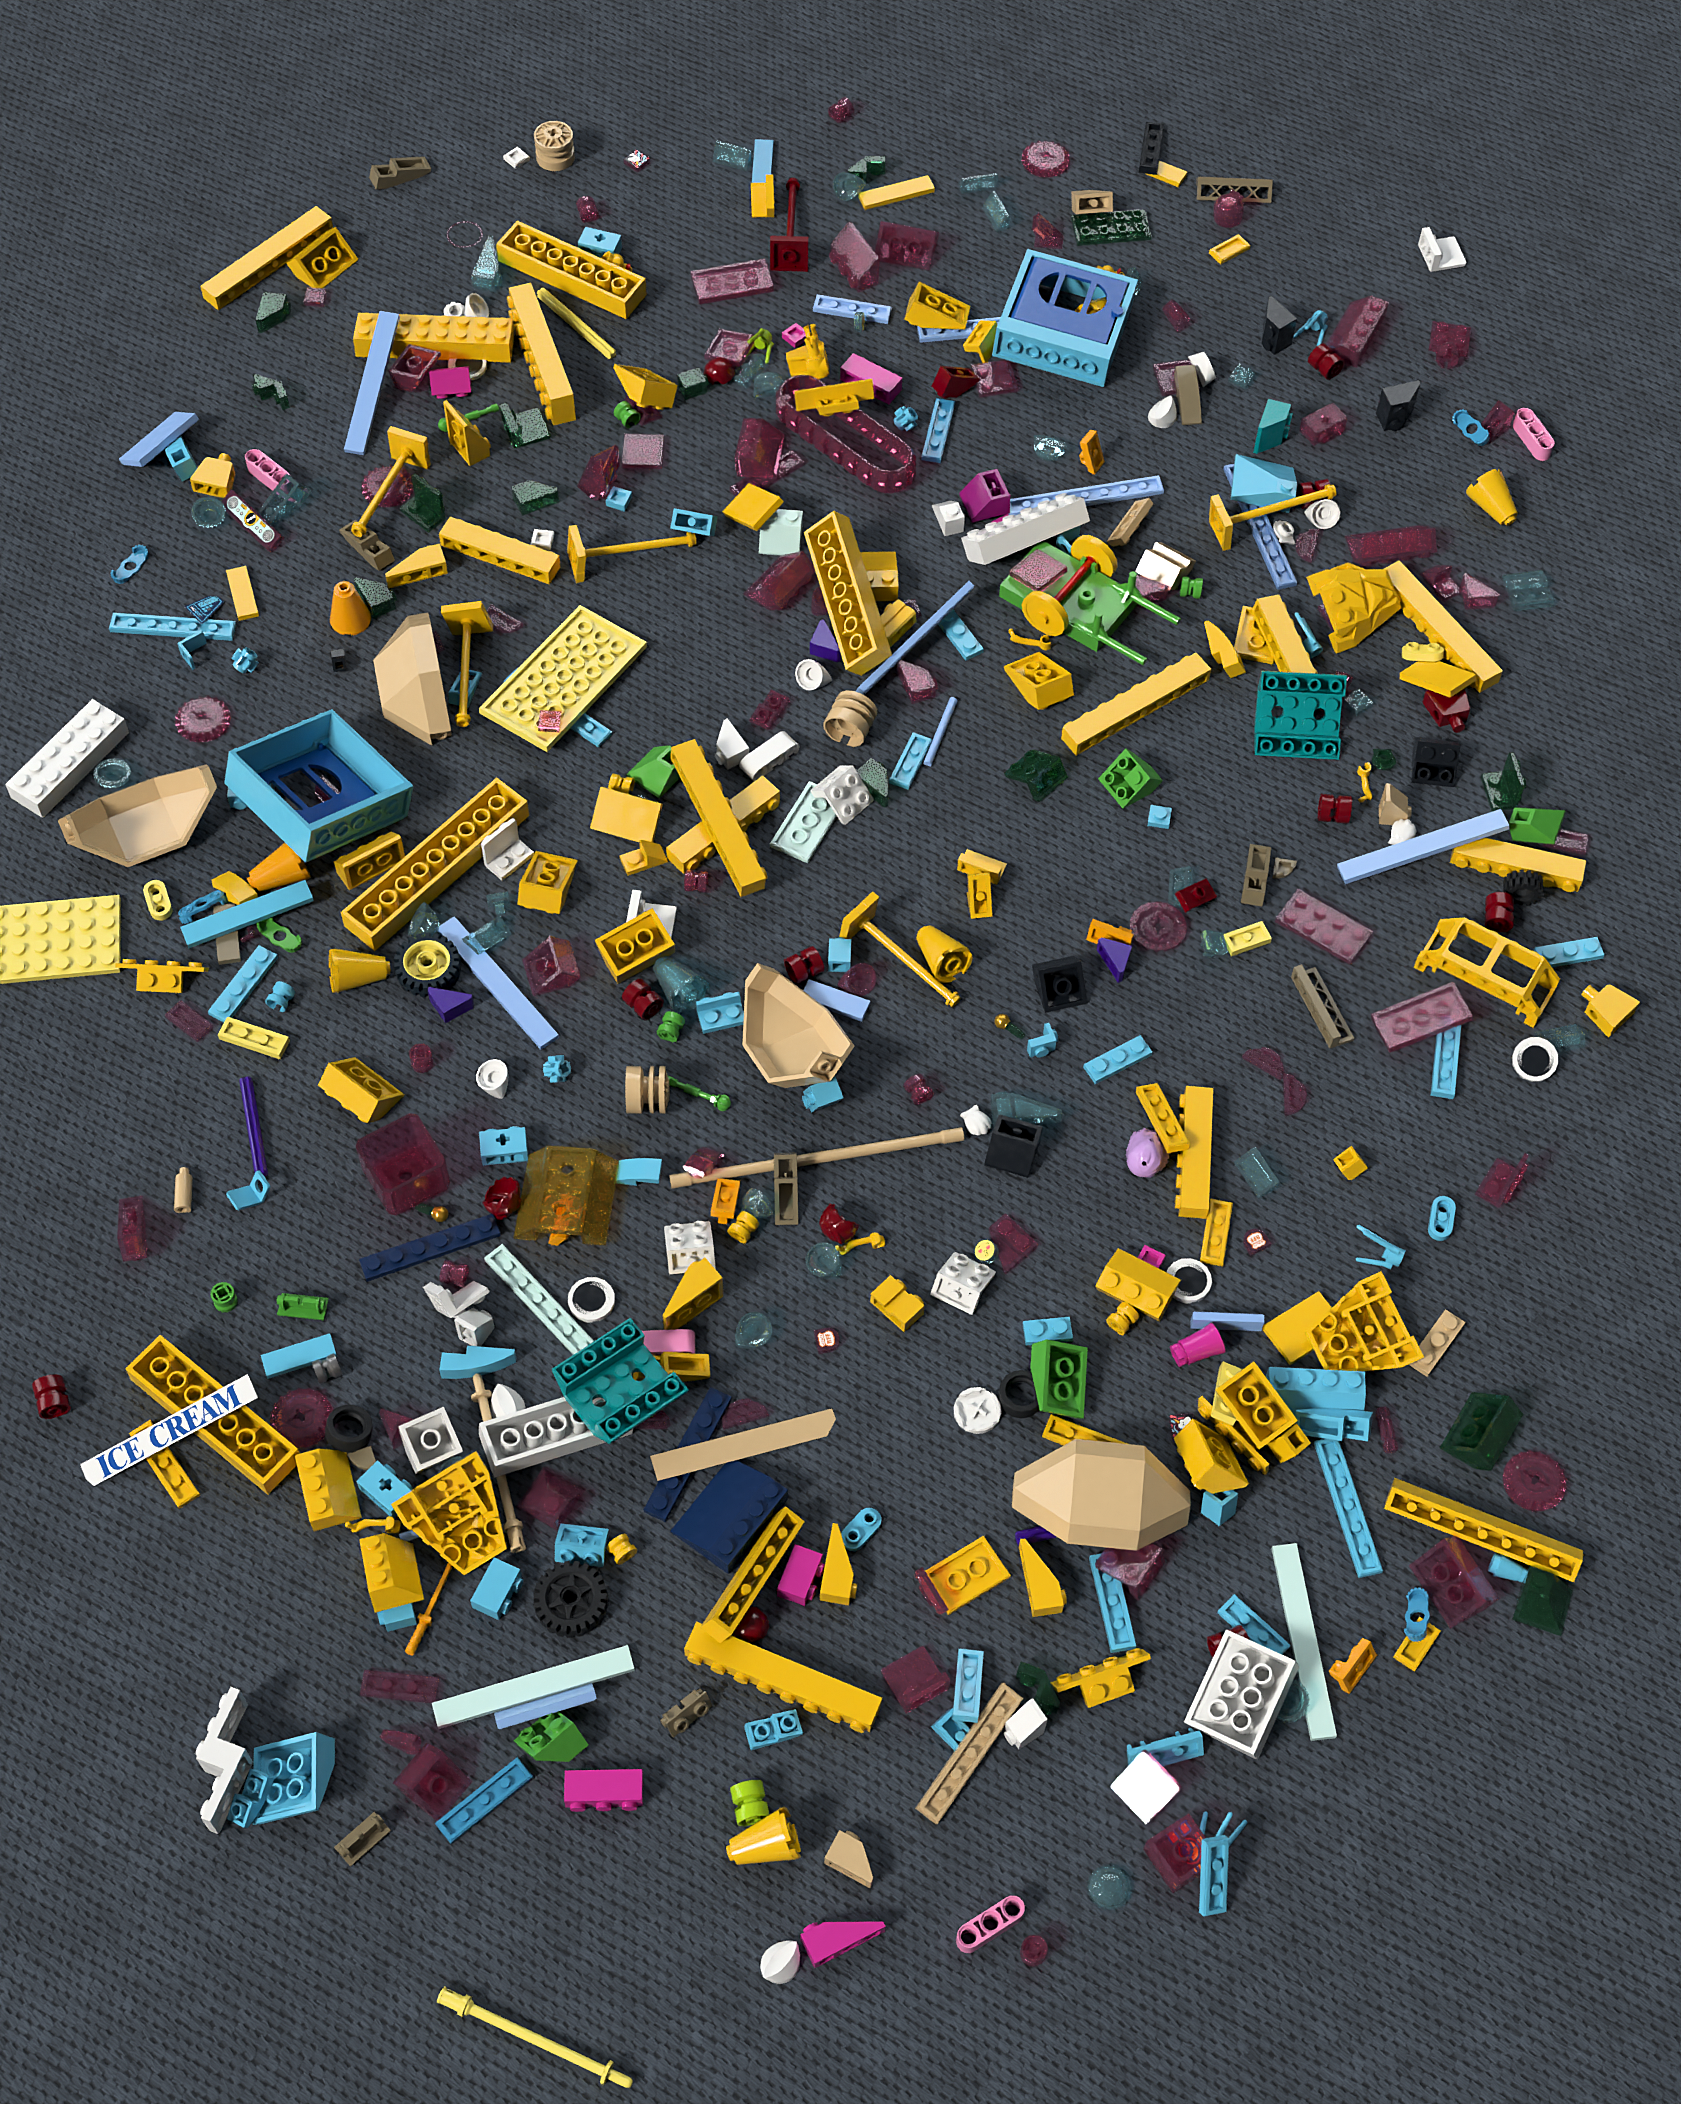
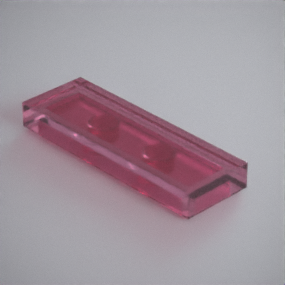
M364 1670L360 1696L433 1703L436 1702L440 1679L439 1677Z

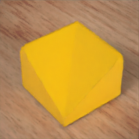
M1352 1146L1333 1159L1348 1180H1353L1368 1169Z

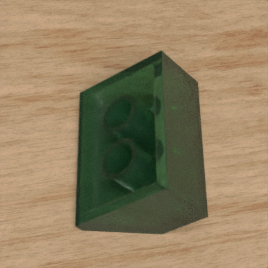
M1472 1392L1441 1444L1440 1449L1474 1469L1491 1471L1522 1418L1523 1413L1510 1396Z

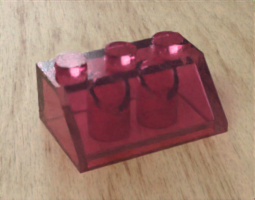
M881 221L874 260L929 270L936 250L939 232Z
M848 222L832 241L829 257L832 263L838 265L841 275H845L848 278L851 288H855L860 293L878 285L879 257L852 222Z
M743 418L734 457L737 477L776 478L785 434L764 419Z
M804 551L781 555L743 594L768 610H781L788 604L787 601L800 592L799 588L812 579L815 567Z
M1456 1536L1444 1538L1409 1565L1450 1629L1479 1614L1500 1599L1461 1540Z

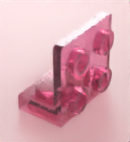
M1525 1153L1516 1168L1496 1158L1475 1195L1500 1208L1503 1202L1508 1204L1515 1188L1519 1186L1530 1165L1526 1163L1529 1155Z
M1151 1543L1137 1551L1105 1548L1096 1561L1095 1567L1128 1585L1130 1596L1139 1601L1164 1565L1165 1560L1162 1548Z
M924 1646L881 1669L883 1677L906 1714L949 1690L950 1678L946 1672L942 1674L939 1672Z

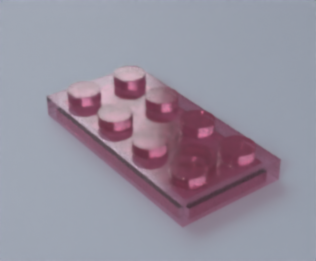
M765 259L691 271V279L699 304L773 292V283Z
M1300 889L1295 891L1275 919L1277 924L1351 965L1373 933L1372 930Z
M1451 982L1371 1014V1019L1390 1053L1472 1021L1473 1015L1455 983Z

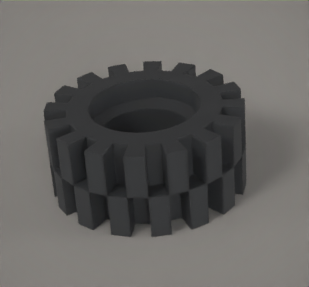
M1515 870L1512 874L1508 873L1507 877H1504L1503 892L1513 896L1514 904H1526V906H1530L1531 902L1536 904L1543 897L1542 876L1538 875L1537 872L1531 873V870H1527V872L1520 870L1519 873Z

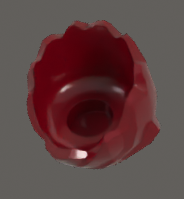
M503 1176L500 1180L496 1179L494 1185L490 1186L482 1203L486 1210L493 1214L497 1220L509 1217L520 1207L522 1200L520 1198L518 1181L514 1177L508 1178Z
M831 1203L826 1207L819 1221L824 1235L840 1245L852 1240L859 1228V1224L846 1221L844 1217L840 1216L838 1210L835 1209V1204Z

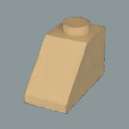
M1097 190L1071 191L1072 211L1075 214L1113 212V192Z
M1386 783L1379 804V824L1393 825L1395 821L1400 819H1410L1411 806H1408V797L1393 785Z
M839 1830L825 1856L824 1864L871 1888L873 1876L863 1843L859 1841L860 1838L850 1831L844 1833Z

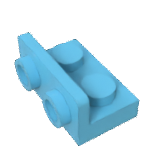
M728 992L713 998L706 997L696 1002L697 1015L703 1034L743 1025L744 1012L739 992Z
M560 1523L555 1541V1562L564 1563L569 1561L571 1564H574V1561H578L581 1565L585 1563L589 1566L603 1567L609 1529Z

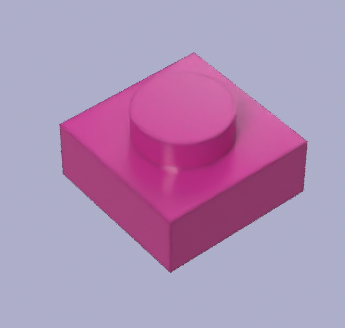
M797 323L782 332V338L794 348L804 343V339H806L804 329Z
M1144 1245L1138 1258L1160 1269L1166 1255Z

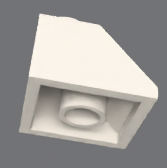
M444 1407L398 1426L406 1454L415 1474L458 1456L463 1452Z

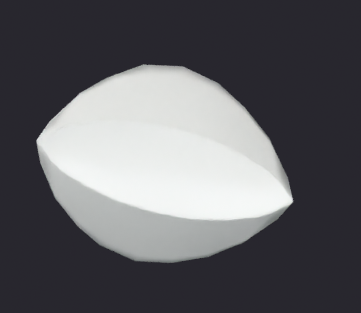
M471 293L467 296L465 303L466 317H489L488 306L480 295Z
M1205 352L1188 356L1192 365H1195L1196 373L1203 387L1216 378Z
M1172 396L1162 399L1149 411L1148 419L1155 427L1167 428L1176 422L1177 411Z
M1323 499L1311 504L1304 513L1316 527L1328 529L1333 527L1339 520L1340 508L1334 501Z
M803 660L796 668V680L803 689L814 690L832 681L827 670L815 660Z
M497 1059L488 1060L483 1063L476 1074L478 1086L488 1094L502 1099L508 1086V1069L506 1065Z
M497 1384L490 1402V1411L493 1418L526 1408L524 1400L516 1391L503 1384Z
M778 1942L765 1951L760 1966L765 1979L772 1983L783 1984L796 1976L800 1967V1952L797 1942Z

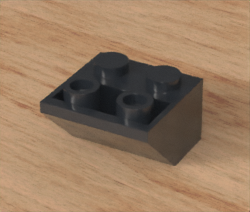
M1415 737L1412 754L1411 783L1454 787L1460 744L1457 741Z
M999 1114L984 1165L1028 1178L1041 1141L1043 1127Z

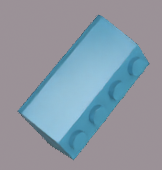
M1283 1367L1268 1368L1267 1380L1294 1416L1296 1410L1326 1408L1364 1411L1366 1398L1365 1372Z

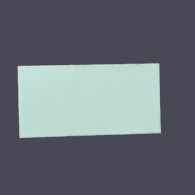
M811 781L808 782L770 842L771 848L806 863L810 861L837 817L825 798H814L810 790L817 784Z

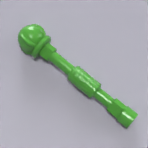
M494 404L486 409L467 413L465 417L471 421L480 418L481 415L498 412L499 407L497 404ZM441 418L438 427L444 432H448L446 418Z
M668 1076L670 1086L681 1088L684 1092L696 1097L700 1096L710 1100L711 1103H714V1107H717L720 1111H726L731 1106V1101L727 1095H710L701 1091L700 1088L688 1083L683 1084L678 1082L677 1079Z

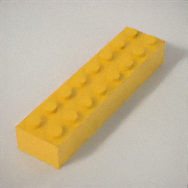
M516 221L496 244L499 262L624 319L629 317L647 295L646 278L522 222Z
M527 283L510 287L509 296H507V303L509 308H511L508 311L509 318H513V322H515L513 324L516 336H520L518 340L521 350L525 349L524 358L526 363H530V375L536 378L534 384L536 391L541 392L539 394L542 406L546 405L547 420L551 419L553 426L576 420L574 395L532 284Z
M358 313L353 336L356 357H368L378 313ZM399 314L400 319L390 358L428 360L475 359L486 360L487 362L511 363L514 343L513 318Z
M833 511L807 529L804 535L845 669L862 676L892 656L850 519Z
M161 1335L125 1368L131 1381L172 1415L223 1388L222 1385ZM246 1405L193 1432L267 1495L297 1466L295 1455L300 1454L298 1448Z

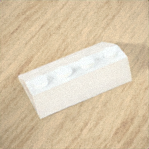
M1226 1630L1184 1723L1258 1760L1299 1669L1297 1662Z

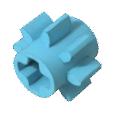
M903 406L894 412L896 417L893 420L898 429L909 431L917 426L915 420L918 419V415L913 408L908 407L906 409Z
M247 647L243 650L238 648L232 657L234 660L233 666L241 673H246L247 670L252 673L259 663L256 661L258 656Z
M564 1055L548 1056V1061L543 1064L544 1076L550 1078L551 1083L565 1082L566 1077L571 1074L570 1062L564 1060Z

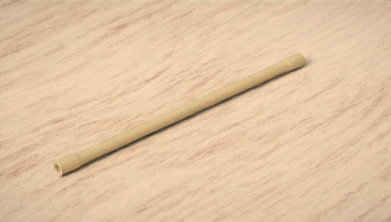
M960 1127L942 1130L937 1133L797 1155V1167L940 1143L947 1144L964 1141L963 1128ZM774 1159L669 1175L671 1189L714 1181L717 1178L727 1179L774 1171Z

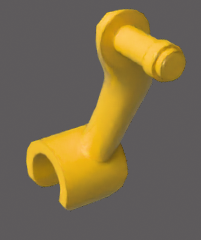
M1013 629L1008 630L1011 635L1010 640L1015 643L1038 646L1042 650H1049L1052 643L1048 642V635L1041 636L1040 640H1034L1015 635Z
M1368 762L1364 765L1366 770H1363L1361 766L1357 770L1358 775L1361 776L1362 788L1365 796L1358 799L1360 803L1367 799L1371 800L1373 797L1368 784V776L1371 771V764Z
M871 1233L869 1237L851 1240L842 1247L836 1245L835 1250L839 1251L841 1255H845L854 1247L871 1243L873 1249L884 1247L885 1240L884 1236L878 1233Z
M388 1516L386 1519H364L354 1524L346 1522L345 1527L350 1528L354 1533L370 1526H385L386 1533H399L401 1521L394 1520L393 1517Z

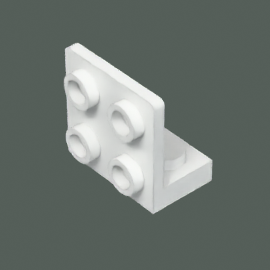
M1430 227L1422 228L1418 246L1430 272L1466 266V260L1455 237L1436 239Z
M853 765L839 766L810 790L814 798H825L836 816L844 825L874 801Z
M514 818L504 822L497 831L486 836L481 843L485 866L501 881L506 879L534 855V852L519 840L517 822Z
M632 890L626 922L653 908L667 933L672 938L677 911L676 907L645 903V900H642L641 891Z
M696 1221L688 1224L675 1223L670 1226H664L669 1274L685 1273L693 1262L701 1261L703 1258H706L716 1269L713 1238L709 1221Z
M954 1252L938 1272L930 1295L972 1315L977 1308L983 1290L993 1279L996 1271L990 1269L985 1264L969 1259L964 1254Z
M472 1281L453 1295L448 1289L445 1290L441 1285L437 1286L432 1282L423 1287L436 1310L449 1318H456L466 1311L465 1308L471 1304L480 1303L485 1299V1295L490 1292L487 1287L475 1281Z

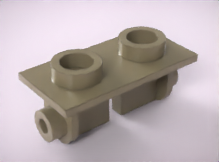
M700 1688L697 1691L694 1689L680 1701L684 1706L682 1710L675 1705L662 1715L663 1718L660 1722L665 1728H668L673 1738L677 1734L684 1732L698 1717L704 1716L713 1706L705 1691L703 1692Z
M373 1812L334 1848L351 1867L391 1830L384 1823V1820Z

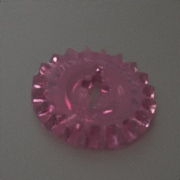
M1046 139L1044 142L1039 140L1037 143L1031 142L1030 146H1026L1022 153L1024 168L1033 175L1040 177L1057 176L1068 168L1070 162L1069 152L1066 151L1065 147H1061L1060 143L1054 144L1053 141L1047 142Z
M391 464L389 467L382 465L379 469L375 467L374 471H368V475L364 476V481L361 482L362 493L368 502L371 503L393 467ZM406 469L400 470L380 502L379 507L397 506L411 496L414 490V482L411 474L407 473Z
M200 695L198 699L191 698L190 702H184L183 707L178 708V713L175 714V725L178 732L185 739L193 742H208L220 737L229 727L231 720L228 706L223 701H219L217 697L211 698L209 695L206 698H202ZM204 715H206L207 719H201V721H199L198 717H203Z
M1150 902L1137 908L1131 916L1129 925L1132 934H1134L1133 940H1136L1139 946L1143 945L1147 950L1153 949L1155 952L1158 950H1163L1164 952L1167 949L1173 950L1175 946L1180 945L1187 930L1186 921L1182 913L1174 906L1163 902ZM1159 918L1160 927L1164 928H1161L1157 935L1156 928L1152 926L1156 925Z
M298 1387L297 1390H289L286 1395L280 1396L277 1403H274V1408L270 1411V1425L295 1447H308L325 1437L326 1421L333 1409L326 1396L322 1395L318 1390L314 1391L309 1387L307 1389ZM299 1412L307 1414L302 1422L300 1419H296Z
M1529 1450L1523 1453L1520 1452L1508 1461L1503 1471V1485L1508 1496L1517 1505L1527 1510L1545 1511L1555 1507L1562 1500L1567 1489V1478L1564 1476V1469L1560 1468L1558 1461L1551 1459L1550 1455L1542 1454L1541 1451L1532 1452ZM1537 1475L1540 1483L1537 1482L1534 1485L1531 1483L1532 1479L1530 1477Z

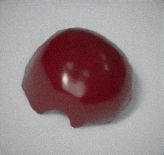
M723 357L713 358L704 367V377L712 385H714L715 381L726 384L735 375V369L731 362Z
M750 1606L732 1633V1636L754 1644L767 1635L769 1629L767 1616L758 1607Z

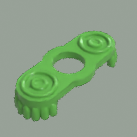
M273 917L257 922L259 932L270 939L272 944L292 953L300 949L302 944L301 937L299 935L294 936L288 928L275 923ZM276 932H285L286 938L282 941L275 940L274 934Z

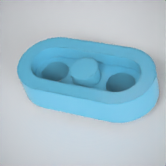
M1446 1196L1437 1197L1431 1206L1428 1233L1437 1241L1448 1239L1453 1230L1456 1205L1451 1198ZM1443 1207L1447 1212H1441L1439 1208ZM1436 1228H1442L1443 1232L1436 1231Z
M873 1508L861 1510L844 1528L841 1536L845 1549L849 1551L861 1549L881 1526V1515L877 1510ZM872 1517L874 1520L872 1522H866L865 1518ZM855 1534L857 1539L851 1540L849 1535Z

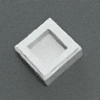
M518 147L503 156L504 160L515 169L530 160V157Z
M534 529L531 545H535L540 549L551 550L555 535L554 531Z

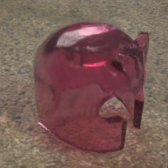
M1233 189L1230 190V193L1219 196L1213 207L1214 221L1219 226L1225 228L1239 225L1244 211L1242 202L1244 197Z

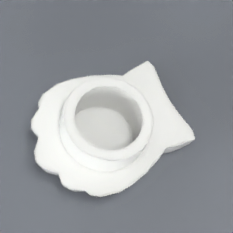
M451 302L444 308V315L465 316V307L460 303Z
M1275 521L1273 529L1279 538V542L1294 545L1293 526L1286 521Z
M1409 819L1395 821L1388 843L1395 845L1413 839L1417 832L1415 825Z
M977 1105L960 1114L965 1121L967 1130L973 1135L987 1134L988 1130L991 1129V1119L985 1113L979 1111Z

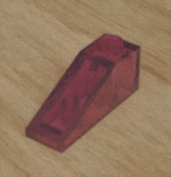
M143 1196L119 1199L117 1240L123 1262L147 1258Z

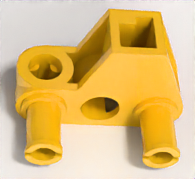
M810 324L811 332L809 325L803 328L806 339H804L806 345L787 352L786 359L791 377L809 375L810 379L818 380L829 375V363L824 343L818 338L816 325Z

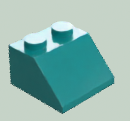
M1268 399L1258 427L1253 453L1258 454L1281 445L1283 438L1287 439L1290 427L1287 425H1290L1293 413H1290L1291 404Z

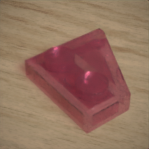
M1006 1213L989 1227L990 1236L994 1242L995 1250L1005 1274L1038 1247V1243Z

